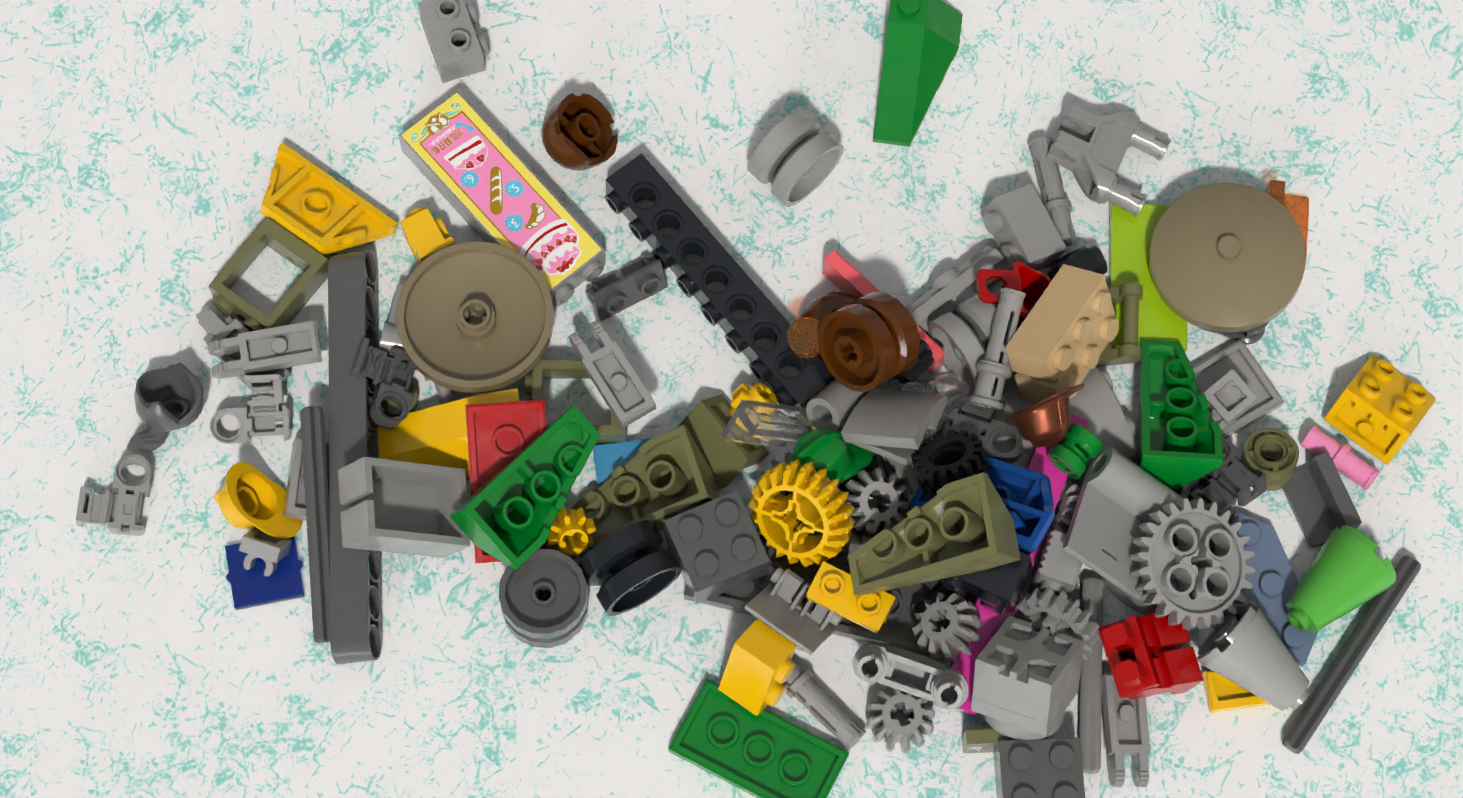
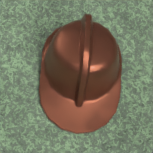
M1079 384L1058 392L1029 408L1005 415L1004 419L1012 418L1021 437L1024 440L1030 441L1036 448L1056 444L1063 440L1067 429L1071 427L1069 397L1084 388L1085 384Z

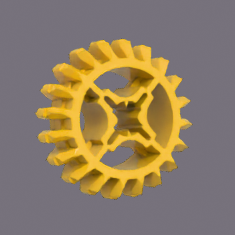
M798 459L791 461L789 464L786 462L779 463L772 470L765 472L761 476V480L751 491L753 497L750 499L748 506L754 511L751 513L750 518L752 522L759 525L756 528L758 535H763L766 539L764 547L773 546L776 549V558L787 555L790 565L797 563L799 560L804 567L812 565L814 562L820 565L832 556L835 557L852 535L850 530L853 528L855 520L850 515L854 506L845 503L849 492L839 491L837 488L839 479L831 481L827 478V468L817 472L813 461L804 465ZM780 491H793V494L789 493L786 496L780 494ZM815 531L823 533V535L815 536L809 535V533L813 534Z

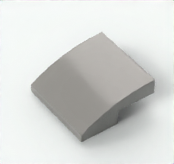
M873 389L855 406L841 434L845 443L919 449L926 430L936 429L948 401L947 396L943 394Z

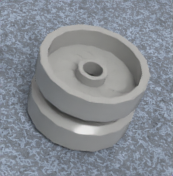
M804 109L792 112L775 125L760 141L747 163V170L759 182L763 184L772 182L771 193L787 207L796 205L805 199L829 176L839 162L844 146L830 133L823 132L818 134L820 124Z
M974 294L959 303L956 308V315L951 312H945L929 322L928 325L929 337L945 351L943 366L955 382L968 393L971 386H976L979 374L976 366L980 360L985 358L997 310L992 304L983 303L979 299L978 294Z

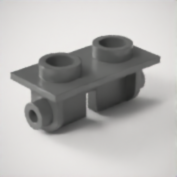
M643 256L640 260L620 269L623 278L618 280L613 273L597 282L590 283L591 288L585 290V293L590 303L595 304L600 321L620 313L624 309L668 287L659 259L656 260L653 256L647 259Z

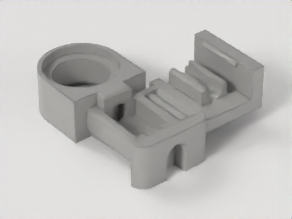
M282 374L244 376L246 387L251 386L252 400H247V405H250V413L249 407L225 408L217 411L210 421V431L213 437L221 443L251 442V436L284 435V441L289 440L292 436L289 419L291 418L290 408L282 405V411H279V404L283 403ZM271 380L273 381V384L253 385V383H268L271 382ZM226 414L234 415L240 423L239 432L233 437L223 436L218 429L220 418Z
M128 454L122 457L115 467L113 493L109 489H106L105 494L92 493V488L81 487L76 515L77 526L83 527V523L106 525L107 523L109 531L113 534L143 535L144 526L139 525L142 498L150 496L152 471L149 461L139 454ZM131 464L140 465L145 470V476L140 482L129 483L122 477L124 468Z

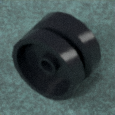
M652 520L633 523L618 530L590 549L578 564L590 586H601L596 597L608 616H616L644 604L669 587L682 572L681 566L671 550H659L664 540Z

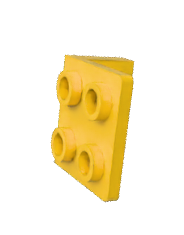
M1372 355L1323 420L1388 465L1434 404L1436 398L1429 394L1422 385L1412 382L1398 372L1391 363Z

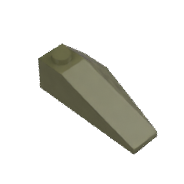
M685 425L645 442L638 449L640 452L624 466L619 465L611 472L612 476L595 491H589L570 508L577 510L582 507L586 519L593 518L596 531L591 533L594 543L593 547L618 530L640 521L652 520L658 530L663 529L664 520L721 497L712 470ZM587 546L580 555L586 554L593 547ZM566 554L567 556H570L571 558L576 557V555Z
M979 473L944 485L936 491L937 495L921 507L916 506L906 513L908 517L890 530H882L849 554L848 560L854 595L861 596L974 573L1021 560L1014 520L986 473Z

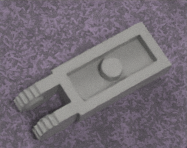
M596 320L590 324L593 337L598 341L601 349L591 354L584 339L577 332L569 335V340L582 361L585 371L620 426L624 428L654 411L656 403L617 342L611 340L601 323Z
M315 321L238 333L237 337L217 340L208 344L209 354L213 356L230 355L240 351V360L213 365L211 368L212 377L217 379L237 377L243 373L244 375L323 362Z
M1104 673L1101 676L1106 756H1109L1107 767L1110 785L1112 787H1122L1124 785V756H1133L1131 767L1134 785L1136 787H1146L1149 782L1148 754L1150 753L1146 698L1131 700L1128 697H1119L1112 673Z

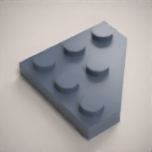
M1236 511L1231 524L1241 522L1242 525L1237 532L1238 537H1250V540L1243 545L1244 551L1254 552L1255 556L1246 559V565L1256 569L1255 573L1245 575V579L1253 585V588L1241 590L1240 592L1247 601L1251 600L1259 607L1299 666L1303 667L1306 664L1318 631L1315 633L1301 632L1293 627L1287 619L1286 603L1298 586V579L1274 527ZM1208 578L1206 583L1207 589L1212 594L1213 584ZM1234 615L1224 616V624H1226L1232 618L1236 619V617ZM1211 623L1210 627L1215 629L1219 624L1213 625Z

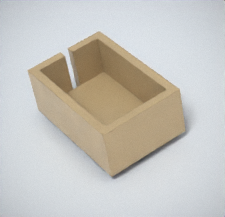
M1063 264L1005 346L1012 371L1017 372L1014 377L1023 400L1038 403L1058 392L1081 384L1090 369L1096 367L1099 357L1107 344L1115 339L1119 323L1116 319L1111 294L1103 274ZM1077 391L1076 393L1072 394V395L1069 397V399L1075 397V396L1077 395L1078 391Z

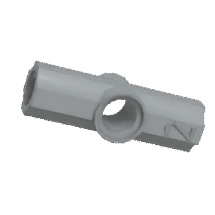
M987 245L959 268L951 267L943 272L931 284L929 291L906 307L915 324L929 335V322L945 312H951L956 315V308L959 303L974 294H978L976 274L980 269L1009 270L1002 254L996 248ZM991 278L987 280L986 288L992 287L1000 279Z

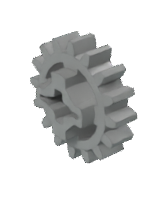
M1051 587L1046 588L1044 592L1035 588L1031 594L1027 593L1018 605V611L1014 615L1015 618L1032 623L1033 631L1039 632L1044 627L1050 629L1051 637L1062 633L1083 640L1082 662L1083 660L1087 661L1091 657L1101 639V636L1095 633L1099 625L1088 620L1092 613L1086 610L1082 611L1079 608L1080 601L1078 599L1073 601L1067 598V594L1064 591L1059 596L1055 595Z

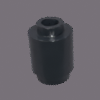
M1093 245L1089 248L1082 246L1050 263L1051 271L1048 272V276L1052 280L1063 264L1099 274L1107 273L1108 267L1103 254L1096 246Z

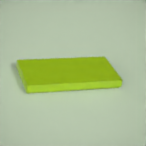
M1111 204L1109 224V288L1120 287L1124 283H1138L1143 286V298L1139 301L1138 346L1141 344V339L1176 341L1181 343L1186 352L1187 321L1176 315L1161 299L1153 284L1149 267L1151 238L1157 222L1169 206L1144 204L1138 216L1135 217L1133 214ZM1123 303L1116 305V319L1119 323L1116 335V348L1122 345Z

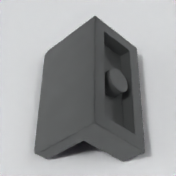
M1329 452L1315 456L1307 467L1295 471L1290 483L1282 488L1310 548L1323 545L1330 532L1337 526L1338 529L1343 525L1357 529L1362 523Z

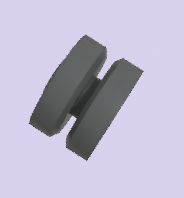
M538 549L517 570L507 566L500 579L499 601L507 628L518 640L532 647L552 648L567 643L582 629L588 617V587L582 569L570 556L557 550ZM547 596H550V598L546 601L538 600L539 597H542L545 600Z

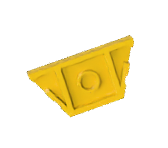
M283 142L279 145L260 214L269 217L322 255L386 238L396 233L398 222Z

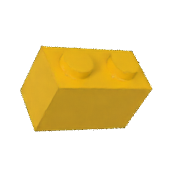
M756 619L734 643L718 690L756 716L767 705L774 707L786 690V687L782 684L788 679L795 667L791 659L797 645L759 619Z

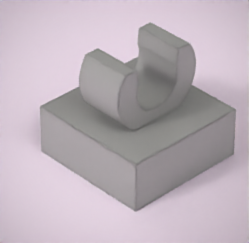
M256 527L243 535L239 551L248 554L244 559V569L250 570L254 567L256 558H261L266 563L264 576H270L277 569L278 562L288 555L292 539H276Z

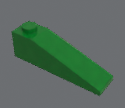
M890 0L873 142L910 147L937 90L944 80L951 62L959 50L963 14L941 0Z
M1141 339L1142 360L1140 361L1137 465L1170 489H1179L1222 466V429L1218 421H1214L1208 409L1209 402L1205 394H1201L1195 382V372L1181 343Z
M575 405L571 406L475 491L450 515V518L478 548L513 570H517L546 542L551 532L550 528L559 511L563 509L568 499L566 497L576 477L583 470L600 433Z

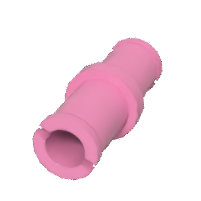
M1317 426L1311 429L1301 444V447L1306 448L1316 456L1329 452L1337 470L1361 486L1365 491L1380 473L1379 469L1374 468L1352 453L1353 448L1348 444L1342 446L1319 430Z

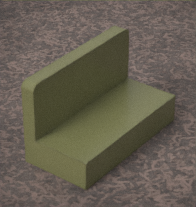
M723 394L701 400L677 426L685 425L710 466L715 482L720 488L727 487L744 468L761 463L769 454L752 430H746L734 421L730 414L732 406Z

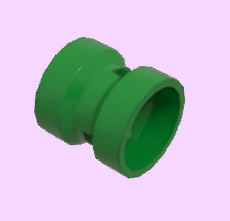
M1072 423L1071 427L1067 429L1062 443L1054 445L1047 454V457L1064 474L1071 478L1079 479L1086 471L1088 460L1096 458L1103 449V445L1086 428Z

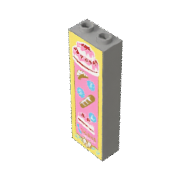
M458 90L398 135L402 152L484 242L506 246L517 251L533 263L548 285L553 305L557 304L560 306L572 297L577 286L584 281L591 282L601 274L605 265V250Z

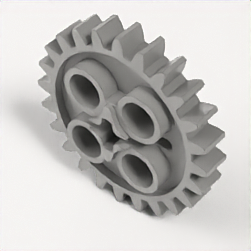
M1187 498L1176 500L1175 504L1171 502L1161 505L1162 511L1158 510L1149 513L1151 522L1139 525V528L1146 536L1134 538L1132 541L1141 548L1140 553L1130 555V559L1139 562L1140 568L1134 569L1130 573L1132 576L1142 577L1143 581L1135 588L1136 592L1147 590L1149 595L1143 604L1145 606L1157 604L1158 606L1155 611V617L1157 618L1169 614L1168 625H1178L1182 622L1183 629H1192L1196 626L1198 629L1209 628L1211 623L1213 625L1224 623V616L1237 614L1234 604H1243L1247 601L1240 591L1253 588V585L1245 579V575L1256 572L1255 568L1246 565V559L1255 556L1252 551H1244L1243 545L1250 540V537H1238L1237 532L1242 523L1229 524L1228 520L1231 512L1226 510L1217 513L1218 507L1216 502L1208 503L1204 506L1203 498L1193 499L1190 502ZM1174 533L1179 539L1178 549L1173 544L1172 538ZM1210 538L1213 540L1215 544L1214 554L1211 552L1209 548ZM1171 573H1173L1177 579L1176 589H1174L1170 583ZM1208 578L1213 584L1212 594L1207 589L1206 583Z

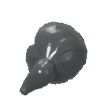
M182 363L172 364L166 368L153 369L139 377L134 392L136 413L147 427L136 432L131 437L127 450L131 453L138 449L154 451L165 443L169 431L189 426L201 414L204 404L203 387L197 376Z

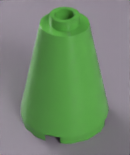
M1343 525L1340 529L1337 526L1330 532L1286 603L1288 621L1301 632H1317L1389 589L1396 582V572L1388 557L1383 561L1379 559L1374 553L1378 546L1361 531L1348 525Z

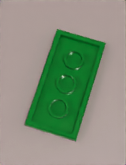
M708 679L705 680L669 746L668 752L756 798L828 797L849 756V752L766 709H763L756 716L718 690V684Z

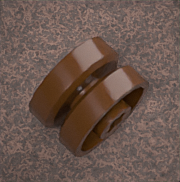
M870 292L828 314L819 326L818 334L821 357L827 369L840 384L853 391L867 392L879 386L890 378L911 368L919 356L920 339L917 325L907 308L898 299L885 292Z

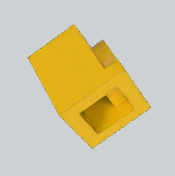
M417 208L400 221L403 237L418 264L435 252L455 245L453 237H449L441 218L439 217L434 220L428 208Z

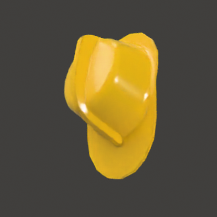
M239 462L230 467L226 474L225 484L216 491L213 498L219 504L223 516L231 525L241 529L256 527L276 539H289L294 537L301 529L302 520L283 517L286 490L266 477L260 470L249 463Z

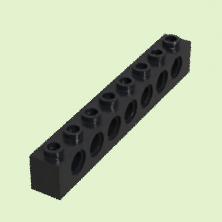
M642 153L606 179L605 200L616 214L622 212L630 221L628 225L634 236L640 242L644 240L648 242L654 249L652 251L654 258L661 261L663 269L670 268L678 277L676 282L682 292L687 297L694 296L702 305L700 307L701 312L707 321L713 326L718 324L726 333L725 339L732 350L737 354L742 352L751 362L749 367L759 381H767L772 386L781 407L786 411L791 409L798 418L806 413L807 403L835 380V377L829 372L824 362ZM641 199H648L654 204L648 208H641L635 203ZM670 226L678 232L674 235L666 236L661 234L659 230ZM688 254H696L702 260L691 264L685 262L683 257ZM711 282H721L726 288L722 291L714 292L708 289L707 285ZM742 309L751 316L745 320H738L731 313ZM765 337L773 340L775 345L771 348H761L755 342ZM785 366H793L800 373L794 377H787L780 372V369Z

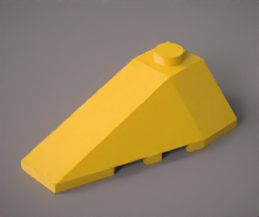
M518 388L478 394L409 413L397 427L392 429L378 426L379 458L465 469V475L470 477L465 404L520 401Z

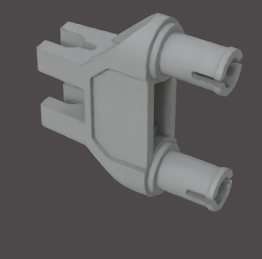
M1073 103L1067 115L1064 116L1058 128L1060 132L1055 142L1051 144L1046 157L1070 170L1081 190L1090 200L1098 204H1105L1108 201L1137 217L1148 195L1142 194L1117 181L1118 177L1116 174L1127 148L1130 146L1161 161L1171 139L1165 138L1142 126L1140 117L1132 113L1119 112L1100 116Z
M866 643L856 651L853 657L852 664L855 674L861 680L871 684L876 682L932 701L935 703V706L948 710L960 707L968 697V683L960 671L945 664L943 661L908 651L906 648L893 643Z

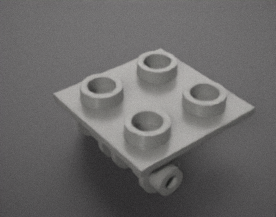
M779 567L770 579L772 582L746 604L744 609L753 614L755 620L759 619L797 645V650L805 651L811 655L839 628L840 625L838 624L843 617L818 604L814 608L813 605L815 603L810 600L805 602L803 599L811 585L808 582L799 594L796 595L804 579L790 569L784 571Z

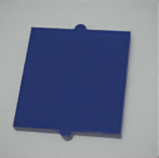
M295 536L289 538L292 539L288 555L278 562L277 569L268 577L264 576L266 563L261 558H256L254 567L250 570L244 569V559L248 554L239 551L241 543L225 546L229 569L226 580L231 583L235 610L305 597L301 569H303L304 564L298 558Z

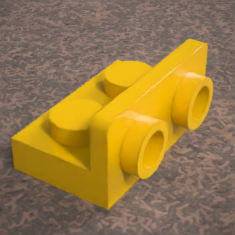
M824 561L806 594L808 600L874 633L879 632L883 622L886 623L896 599L895 596L885 591L861 596L854 595L851 574Z

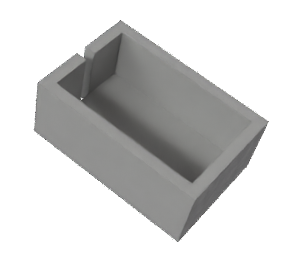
M362 457L338 469L340 505H347V509L340 512L343 548L444 558L470 546V539L450 518V515L467 500L465 469L372 457Z

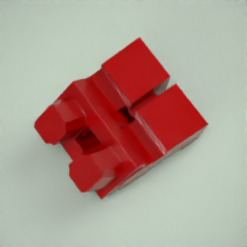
M1152 612L1142 617L1133 615L1098 628L1119 697H1128L1131 700L1170 692L1171 694L1185 693L1204 681L1193 646L1181 648L1191 641L1188 630L1182 627V622L1171 626L1168 625L1169 614L1157 618L1155 617V612Z

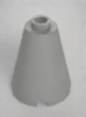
M1251 600L1246 601L1236 608L1237 614L1234 615L1236 619L1232 618L1226 624H1219L1198 650L1197 654L1199 656L1196 659L1203 666L1283 711L1290 707L1292 710H1295L1310 694L1306 689L1309 685V680L1259 607Z

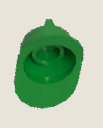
M820 428L803 434L797 441L794 453L789 457L787 464L797 459L802 465L813 461L817 472L827 468V478L831 481L839 479V486L858 474L859 471L864 470L871 463L874 453L851 443H845L841 431Z

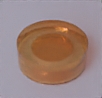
M801 317L795 320L788 328L787 341L790 349L797 356L812 358L820 354L818 344L820 321L812 317Z

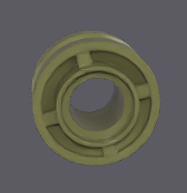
M1263 428L1248 436L1244 444L1241 461L1258 478L1265 474L1266 491H1275L1284 488L1292 480L1299 459V448L1295 440L1286 432L1275 428ZM1264 458H1270L1274 461H1268Z

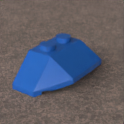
M986 456L990 469L988 472L989 478L1014 520L1019 551L1029 555L1036 551L1055 517L1050 479L1047 475ZM919 486L909 505L912 508L916 506L921 507L930 501L931 498L928 497L927 493L924 495Z

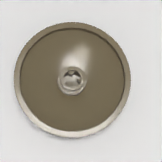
M1217 183L1202 186L1178 198L1166 209L1157 222L1151 238L1149 251V267L1152 281L1165 304L1176 315L1190 324L1216 332L1246 331L1262 326L1277 317L1287 308L1297 294L1306 264L1304 238L1298 223L1288 209L1264 191L1236 183Z
M475 241L458 243L443 248L430 255L414 269L400 293L396 322L402 347L411 363L421 374L432 382L450 390L466 393H483L513 384L537 365L551 340L554 326V309L548 285L533 263L517 251L506 246Z

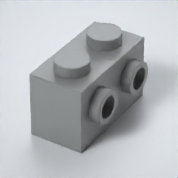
M425 0L418 2L420 20L442 83L485 71L484 56L489 55V50L483 33L476 35L473 24L478 23L472 2L465 3L464 0Z
M1032 183L995 196L981 212L987 231L993 235L1010 269L1015 261H1022L1032 269L1040 270L1050 266L1052 261L1058 259L1067 250Z

